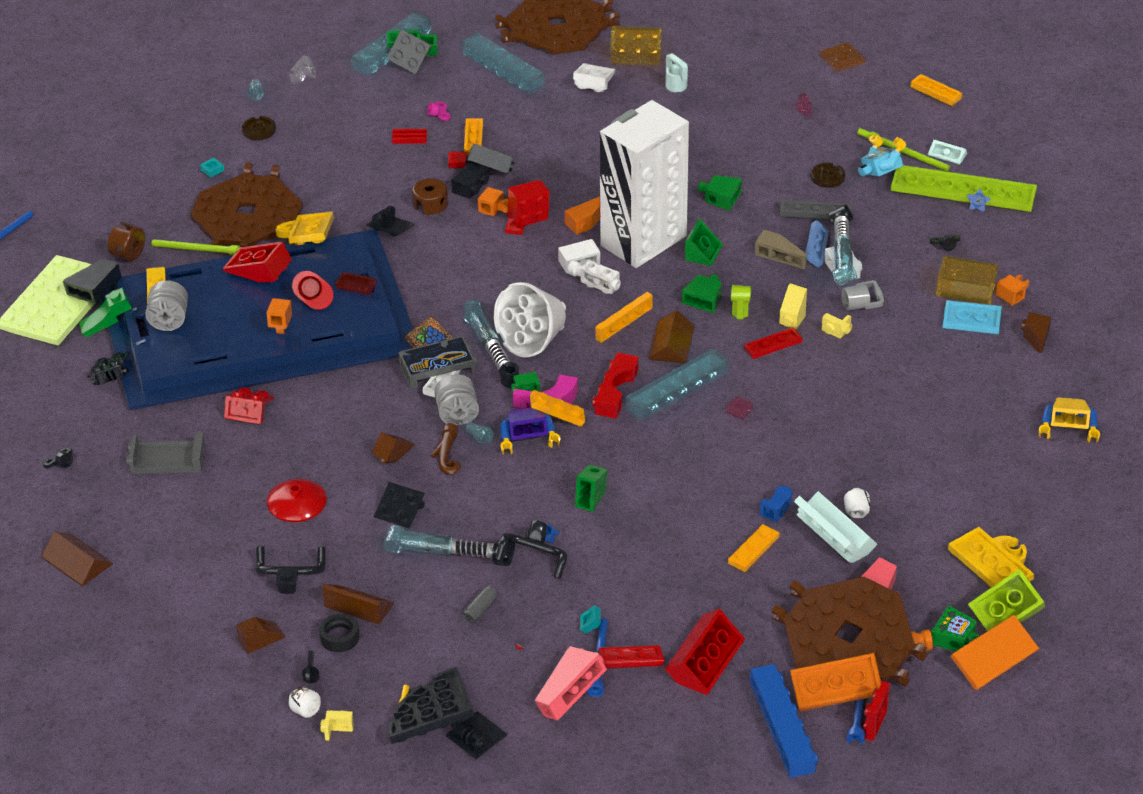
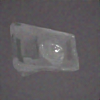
M304 54L289 71L292 85L297 86L305 77L316 79L315 65L308 54Z

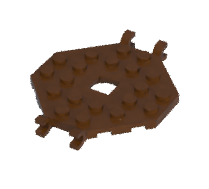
M525 0L506 18L502 15H495L496 22L501 21L500 23H495L496 29L504 27L509 29L501 30V35L506 36L501 38L502 43L512 41L520 43L522 41L527 43L529 47L538 50L543 48L547 50V53L555 55L585 50L591 41H595L600 36V32L603 29L606 30L610 26H619V21L615 19L620 18L618 12H614L608 18L606 17L605 12L613 11L612 6H608L613 4V0H604L603 3L592 0ZM559 18L564 19L566 22L563 24L551 25L549 20Z
M245 162L243 174L200 191L190 213L191 219L200 225V228L206 235L212 237V245L255 246L261 240L265 239L268 241L277 237L276 226L296 220L302 211L303 204L279 180V165H272L270 176L253 175V171H251L253 164ZM242 206H255L253 214L237 212Z
M866 577L811 589H805L803 585L793 580L789 586L792 589L791 595L800 598L789 614L778 605H775L771 610L774 614L773 620L785 624L796 669L874 653L880 680L888 681L893 679L906 687L910 678H908V671L900 669L910 654L921 661H924L928 656V653L925 652L927 646L914 643L901 595ZM845 624H851L862 630L853 644L836 636Z

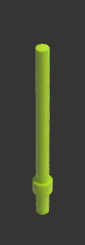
M859 128L857 132L858 135L867 138L868 141L872 135H879ZM881 137L883 140L882 145L896 149L892 141ZM907 147L900 150L905 155L947 172L950 169L949 165Z
M155 239L151 242V245L154 247L227 253L231 256L241 248L239 245L219 246Z

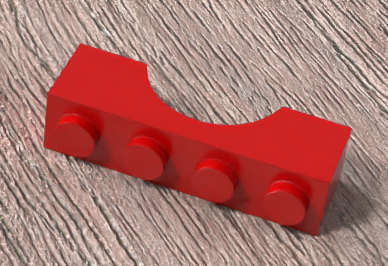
M617 352L615 358L611 359L609 371H606L604 374L603 384L600 383L598 395L593 398L592 407H595L596 415L617 419L622 409V393L616 387L623 383L634 382L639 371V356Z

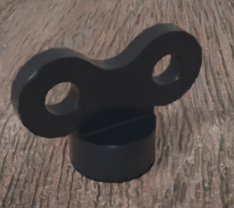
M946 235L944 237H933L930 239V244H941L945 250L951 251L956 247L957 242L961 240V236Z
M70 447L61 449L54 457L44 460L42 463L43 467L50 468L56 464L63 468L70 467L73 462L72 449Z
M313 651L308 652V664L302 671L304 682L309 684L319 680V670L313 667Z

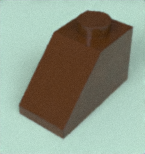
M1029 312L1027 319H1023L1021 330H1024V338L1038 353H1042L1050 330L1051 316Z
M381 432L372 454L378 456L377 460L382 463H396L415 444L400 436Z
M253 617L236 625L238 641L247 654L285 638V635L275 622L258 617Z

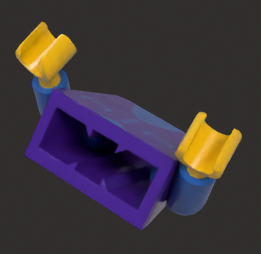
M525 408L509 411V417L501 422L500 431L501 440L503 441L501 443V452L503 455L505 449H510L511 454L513 453V446L510 440L549 434V447L552 448L553 441L557 442L558 446L560 444V435L555 433L556 430L550 415L536 409Z

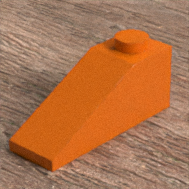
M600 196L565 210V224L576 235L592 229L600 220Z

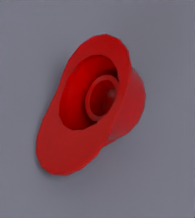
M303 271L295 276L292 282L293 292L309 307L321 310L331 304L334 294L332 287L320 276L312 271Z

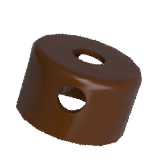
M427 178L416 182L413 186V207L416 211L418 210V200L423 204V214L425 215L438 214L447 208V187L441 180Z
M121 222V225L125 226L126 229L114 226L108 239V252L112 256L132 262L143 251L145 232L142 228ZM117 246H120L122 249L118 251Z

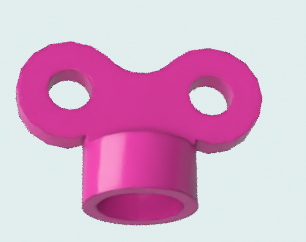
M437 101L436 103L430 102L428 104V115H438L444 121H448L451 117L446 112L447 104Z

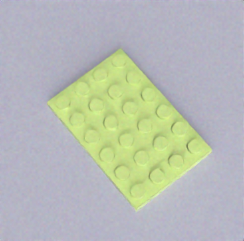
M56 255L0 318V329L59 346L94 305L93 303L67 295L63 280L92 264Z

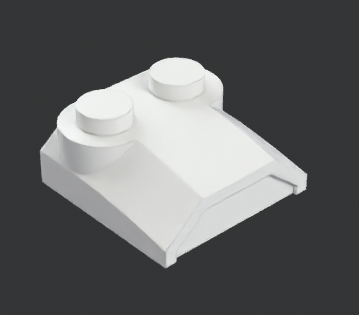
M583 63L574 72L573 79L575 80V85L580 89L590 88L596 92H603L607 89L608 81L615 73V69Z

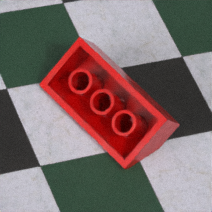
M720 608L705 613L665 670L677 684L708 695L745 638Z

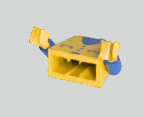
M1059 397L1055 403H1051L1044 408L1041 422L1043 425L1039 427V437H1041L1042 433H1047V439H1049V425L1090 429L1087 441L1090 443L1091 437L1096 438V443L1098 442L1100 432L1097 430V413L1087 405L1085 400Z

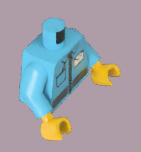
M872 135L869 141L873 146L870 147L869 153L861 158L862 166L858 168V172L862 177L866 175L881 176L903 166L901 153L899 152L906 147L905 141L897 137L893 141L896 149L879 147L883 143L882 138L879 135Z

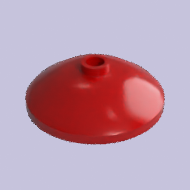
M302 478L281 482L270 491L267 497V507L274 517L286 522L310 520L322 512L327 502L326 493L319 484Z

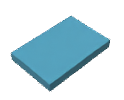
M946 300L943 328L999 334L1002 306Z

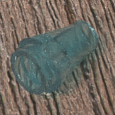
M257 79L252 80L247 89V95L252 100H259L264 95L261 83Z
M473 422L468 423L466 426V432L478 443L489 444L493 440L494 432L489 426Z

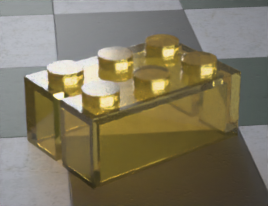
M612 26L611 64L660 66L662 28Z
M944 256L937 278L936 295L990 305L997 282L999 265Z

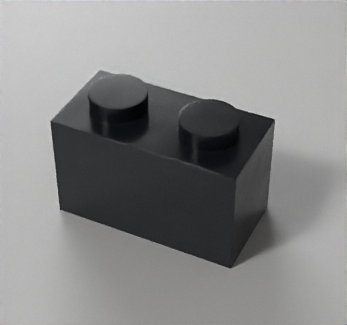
M469 161L451 180L452 193L468 199L478 194L480 188L489 181L488 167Z

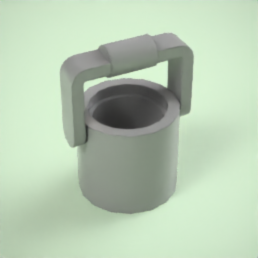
M874 280L857 283L855 286L845 287L841 290L842 303L846 311L883 306L884 295ZM867 287H873L878 301L870 303V294Z

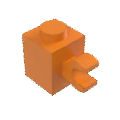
M487 187L478 198V212L495 216L499 210L507 213L508 199H504L503 191Z
M1010 274L998 281L996 296L1013 306L1025 298L1029 280L1022 281V275H1018L1015 278Z
M272 298L267 310L268 327L276 328V333L284 334V329H287L292 317L291 300Z

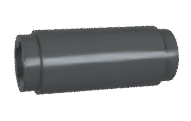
M491 586L484 588L462 613L464 620L471 616L469 622L474 623L496 600L498 596L497 591Z

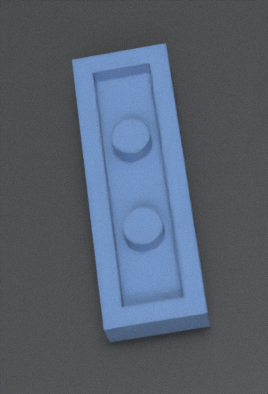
M817 220L811 223L806 254L807 260L810 263L820 267L824 261L829 230Z

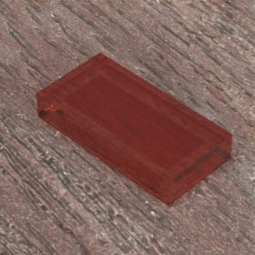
M342 272L335 285L338 289L370 295L377 284L376 278Z

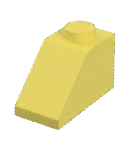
M794 284L788 285L780 309L779 324L793 327L794 329L798 328L806 316V288Z

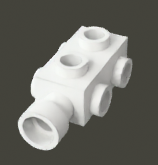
M573 260L567 269L568 274L580 276L581 282L588 287H595L606 294H613L615 290L619 289L621 284L618 271L590 260L583 266L581 263Z

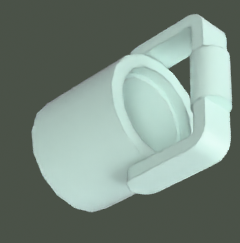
M671 53L666 56V88L672 92L684 91L687 88L688 66L679 57Z

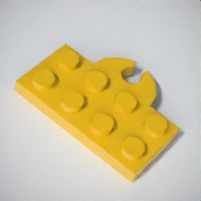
M333 212L298 215L295 221L285 222L276 226V235L280 238H289V244L302 245L310 241L321 243L326 239L334 220Z
M977 527L948 544V550L991 588L1018 569L1023 572L1029 582L1034 579V573L1023 565L1027 555L1026 546L1022 544L1016 550L1010 548L1018 545L1019 539L1015 537L998 536L992 538L980 527Z

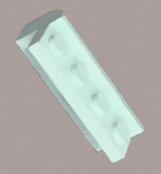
M819 491L808 503L800 496L794 501L799 506L797 516L848 562L854 563L867 556L877 546L874 540Z

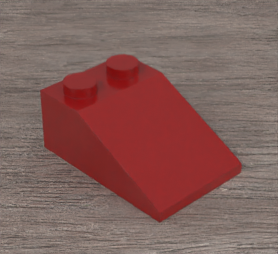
M283 242L241 247L222 269L224 272L253 281L271 283L279 278L278 276L287 268L292 259Z

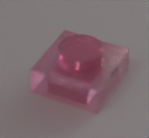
M805 93L799 94L797 102L798 111L802 112L804 117L811 116L812 102Z
M736 396L727 406V413L744 419L753 409V403Z

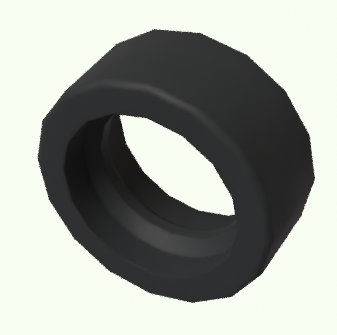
M333 614L326 617L320 623L319 635L321 645L331 652L340 653L354 648L359 641L358 622L350 615ZM338 627H344L352 631L349 635L342 638H333L327 635L330 630Z

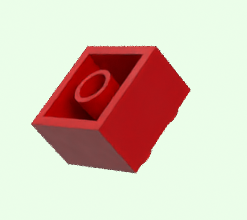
M541 180L509 187L507 217L513 220L516 228L520 227L521 224L526 226L547 220L549 216L550 191Z

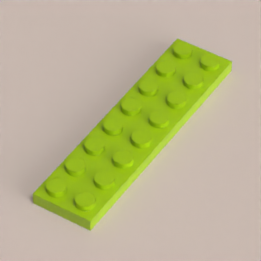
M905 165L896 169L891 184V191L969 203L971 201L967 195L976 194L981 189L983 196L990 198V201L985 205L1032 212L1037 185Z

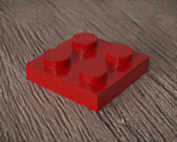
M882 681L879 688L874 689L872 703H868L865 709L864 716H867L863 726V730L866 731L865 739L873 742L888 711L890 683Z

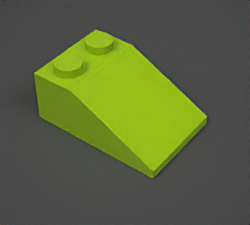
M1020 569L968 604L987 631L1012 615H1015L1021 623L1045 608L1044 601Z

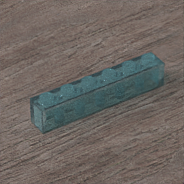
M413 12L388 31H401V29L404 31L420 30V35H425L431 31L430 18L418 12ZM387 32L351 57L353 71L368 77L390 61L386 59L391 48L387 47Z
M475 33L462 40V51L465 56L475 60L476 63H480L499 77L507 80L510 84H514L520 90L531 95L545 87V74L479 33Z
M714 348L626 396V411L640 422L727 374L728 359Z

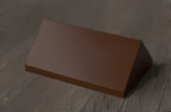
M678 310L673 311L658 321L649 360L686 364L694 325Z
M57 531L53 532L42 554V558L82 587L113 565V562L73 534Z
M323 584L322 587L324 607L379 625L394 604L392 601L338 584Z

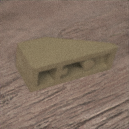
M763 230L755 242V255L806 269L807 254L781 234Z

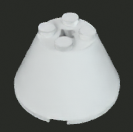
M513 283L508 285L509 287L504 291H501L496 300L494 308L495 329L497 334L500 333L504 341L502 344L507 350L519 357H532L541 353L557 333L564 328L566 305L556 297L529 283Z

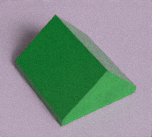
M701 219L697 220L685 241V260L712 266L723 243Z

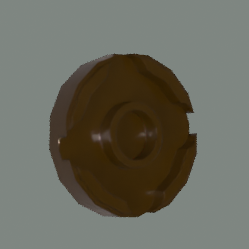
M259 116L260 118L257 119L251 117L242 124V133L251 140L268 139L276 132L274 120L265 116Z
M829 162L814 166L810 173L811 181L825 188L840 186L846 176L845 170L841 166H833V163Z

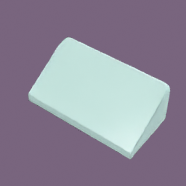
M933 140L928 152V156L959 165L967 155L965 148Z

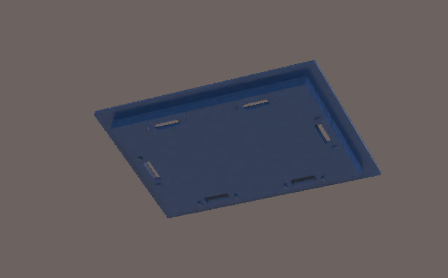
M372 229L329 237L321 243L310 241L302 245H287L285 247L292 260L287 265V268L278 276L279 278L271 283H260L224 272L222 268L232 256L165 268V281L179 283L188 293L185 320L179 328L172 331L156 329L146 319L147 272L122 276L106 295L123 288L132 309L117 316L119 322L109 326L115 353L130 351L123 364L128 367L129 373L121 377L128 408L133 410L399 357L398 352L420 347L418 340L416 341L415 331L378 232ZM303 271H312L325 280L332 287L334 293L331 304L327 308L317 310L309 307L299 299L292 288V282L297 274ZM361 276H369L374 292H366ZM106 295L102 298V303L105 302ZM272 298L291 300L292 317L287 329H284V334L276 333V328L268 327L267 310ZM143 318L148 336L140 337L136 319L142 321ZM338 334H343V335H344V336H339V337H334V338H329V339H324V340H319V341H314V342H312L313 339H318V338H323V337H328V336H333V335H338ZM227 357V359L216 360L196 365L194 364L195 362Z

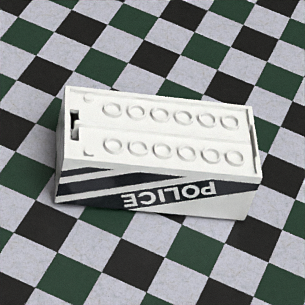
M653 100L636 110L631 109L614 119L611 125L600 131L601 246L635 268H638L687 236L689 121Z

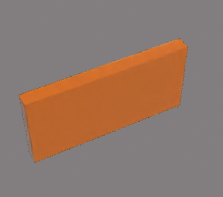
M1012 615L953 653L950 657L972 687L978 690L1039 650V647L1016 616Z
M874 653L790 670L799 711L872 697L874 689H878L881 684Z

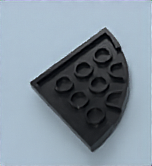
M457 667L434 676V681L425 686H417L398 704L393 712L394 718L392 722H389L388 732L392 744L404 742L414 736L424 735L429 731L445 728L449 724L465 721L475 716Z

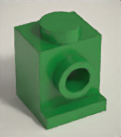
M536 372L513 376L514 384H511L512 394L515 389L525 391L536 390L540 392V382Z

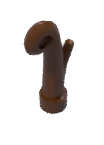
M446 423L443 426L442 438L436 449L431 453L432 458L439 453V468L447 475L456 474L461 468L459 462L448 461L454 439H456L458 434V427L453 423Z

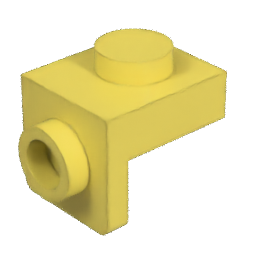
M828 313L822 317V330L827 334L841 339L845 334H849L852 329L851 316L849 315L843 320Z
M326 711L325 719L321 720V732L325 733V740H330L331 731H353L354 722L353 712Z

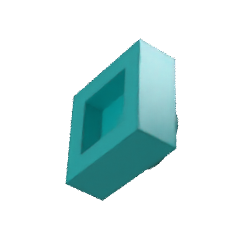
M215 158L200 164V170L210 178L225 171L224 165Z
M596 605L580 615V631L583 633H589L601 624V609Z

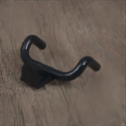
M535 520L527 527L525 537L511 533L502 534L495 558L503 560L508 541L558 556L559 560L553 576L561 578L568 555L564 550L544 543L547 525L542 521Z
M256 546V571L260 574H277L276 585L279 592L282 594H294L296 592L298 574H320L324 572L326 547L317 546V566H264L265 546Z

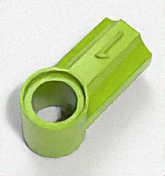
M732 285V315L736 319L748 317L751 286Z

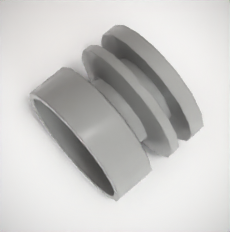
M161 281L151 287L146 309V319L150 325L159 330L172 331L183 324L188 303V293L185 288L173 281Z
M459 374L448 375L436 384L434 388L439 416L444 423L461 425L467 424L476 418L479 412V405L475 395L474 384L470 378Z

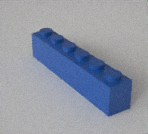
M775 664L750 669L751 687L789 777L815 773V764H818L817 753L811 749L810 737L804 733L803 721L797 717L796 705L791 703L790 691L788 687H784L782 673L778 672Z

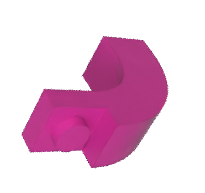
M559 375L555 386L547 391H543V393L571 404L578 393V377ZM515 389L513 392V407L519 409L531 408L530 394L532 391Z

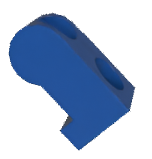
M788 486L777 487L775 494L770 500L763 499L760 503V516L778 522L792 504V489Z

